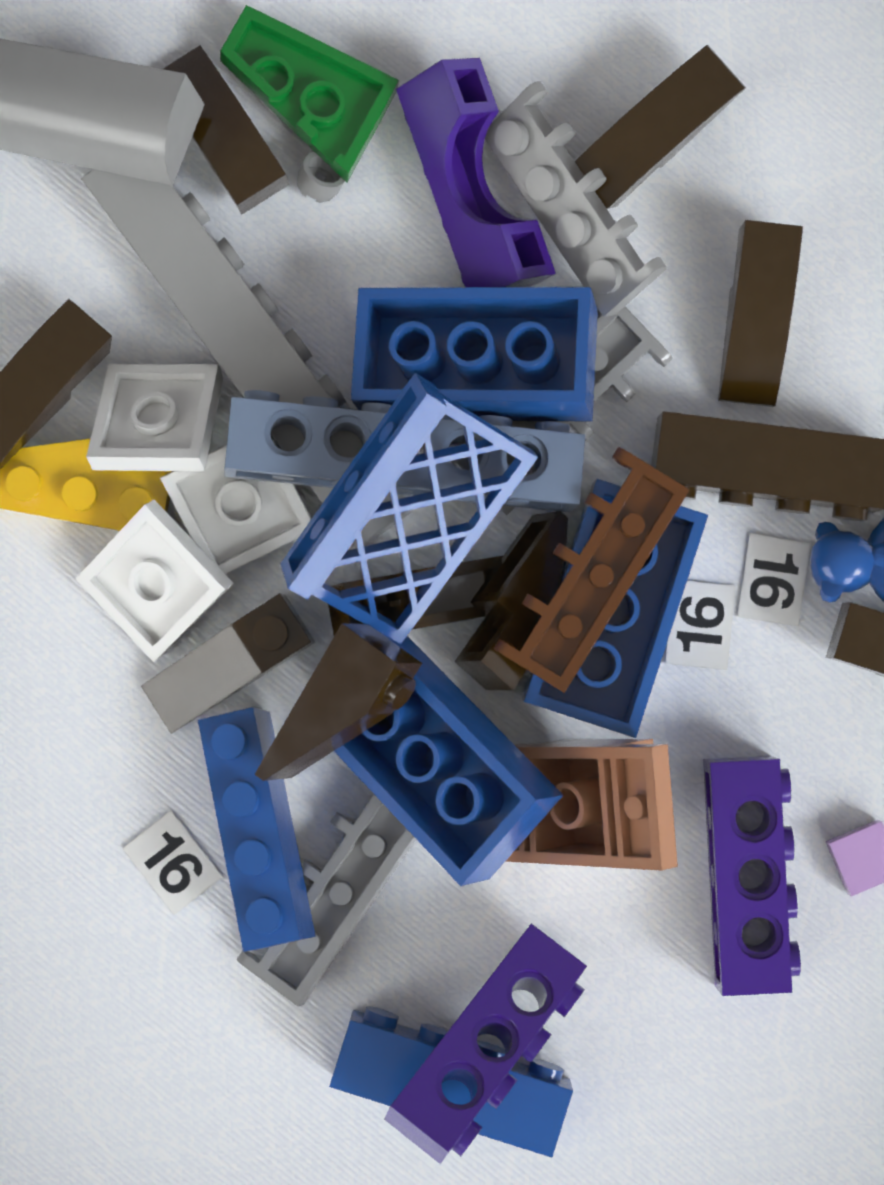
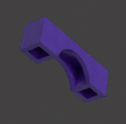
M481 59L440 60L397 88L396 91L404 111L405 120L410 128L423 165L424 174L429 182L442 219L443 228L447 233L465 288L531 287L555 275L556 272L538 221L521 219L506 212L496 202L486 183L483 170V145L487 131L499 110Z

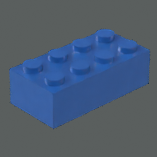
M591 287L358 288L351 401L358 410H361L364 403L392 405L414 373H417L433 383L441 394L478 417L495 415L507 417L513 421L593 422L598 309Z
M596 479L592 483L590 492L611 504L621 486ZM586 504L571 550L580 554L603 515ZM683 506L679 507L566 692L563 693L530 673L522 701L633 738L637 737L708 514ZM567 562L564 568L560 584L562 583L565 576L572 567Z
M408 636L402 644L387 637L422 662L413 678L416 681L415 689L409 700L401 708L394 710L391 715L345 743L334 752L460 886L489 880L563 797V794Z

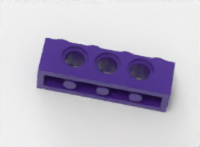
M773 756L703 759L715 987L722 996L793 993L792 976H800L801 959L798 942L790 941L789 919L797 918L798 913L794 883L787 884L785 861H793L795 852L792 827L783 825L782 803L791 802L788 768L780 769V759ZM758 801L764 813L762 823L755 830L741 831L736 824L737 810L745 802ZM752 859L763 860L767 870L763 883L751 889L742 887L739 881V871L743 864ZM757 917L767 919L770 926L767 939L755 946L744 944L742 930L745 924Z
M531 923L391 1104L384 1120L439 1164L443 1162L451 1150L461 1157L483 1128L474 1121L486 1103H489L495 1109L498 1108L518 1081L509 1074L511 1069L521 1056L530 1063L533 1061L552 1035L543 1026L555 1011L565 1018L585 989L576 982L587 965ZM516 990L530 992L536 998L539 1009L532 1012L520 1009L513 1001L512 992ZM484 1034L497 1037L504 1045L505 1055L496 1058L487 1056L480 1050L477 1037ZM447 1080H458L465 1084L470 1092V1102L462 1105L450 1102L442 1092V1083Z

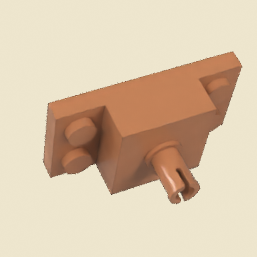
M563 739L539 744H514L563 794V797L505 862L660 871L678 867L668 744H653V739Z

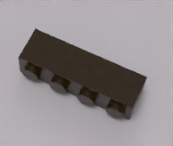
M665 411L657 417L651 466L690 489L685 497L686 500H695L696 492L703 491L719 493L718 503L732 506L753 507L754 498L775 500V510L787 513L810 514L811 505L833 508V518L852 521H867L868 512L874 513L884 510V439Z

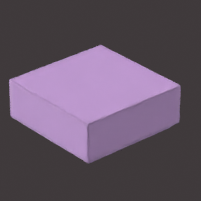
M875 820L826 841L848 895L852 897L884 883V825L882 821Z

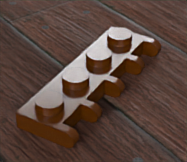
M620 447L616 449L612 458L619 465L631 471L611 504L591 492L585 499L584 504L603 515L580 554L561 543H558L553 554L572 567L551 601L546 605L527 593L521 603L541 616L522 648L518 651L514 645L500 639L493 648L563 693L566 692L690 489Z

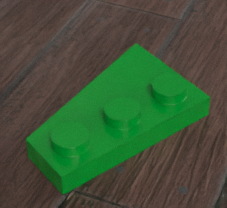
M248 5L245 6L220 50V62L348 183L397 93L396 89L398 88L399 80Z

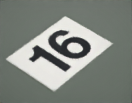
M749 534L737 617L799 627L811 549L810 542Z
M687 581L667 641L665 664L720 670L728 669L736 586Z
M172 810L122 848L173 915L177 914L223 878L222 874Z

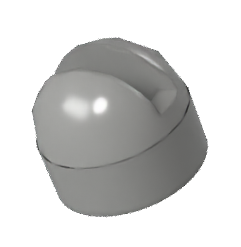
M315 152L309 153L304 158L297 176V186L302 195L305 197L308 195L319 203L330 201L335 197L345 182ZM316 172L326 177L324 182L315 177Z

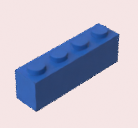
M250 707L197 720L243 952L316 937L284 779L263 781L255 775L275 739L270 712Z
M367 1006L364 1013L353 1010L329 1087L391 1106L448 1030L430 1024H421L420 1030L397 1024L399 1016L377 1007ZM477 1041L480 1050L487 1056L496 1058L505 1055L504 1048L491 1043ZM533 1059L529 1065L517 1062L509 1074L518 1081L498 1108L495 1109L489 1103H486L474 1119L483 1127L478 1135L552 1158L573 1093L570 1078L562 1076L564 1069L540 1059ZM447 1080L442 1083V1092L450 1102L459 1105L470 1102V1092L465 1084L458 1080Z

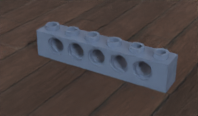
M262 390L245 391L244 398L231 397L224 477L334 488L356 456L342 457L338 455L330 444L332 435L339 431L353 432L359 437L363 447L392 405L364 403L361 410L338 408L337 400L326 397H304L303 404L279 402L280 395L277 393ZM446 414L430 435L433 451L449 448L450 445L455 443L466 444L463 425L454 421V419ZM495 415L479 416L533 450L538 457L534 463L533 474L524 476L503 506L571 512L580 505L585 434L570 433V425L560 422L535 423V429L512 427L513 420L507 417ZM285 424L295 426L303 434V445L294 451H284L277 448L271 439V433L275 428ZM473 432L475 441L485 439ZM423 446L420 449V454L424 453ZM502 449L477 455L481 480L501 476L509 467L507 464V452ZM451 461L435 464L440 489L472 482L470 469H459ZM427 466L404 471L395 483L397 495L414 496L431 492ZM490 492L483 493V495H484V500L486 499V497L489 495ZM475 496L454 500L476 503Z

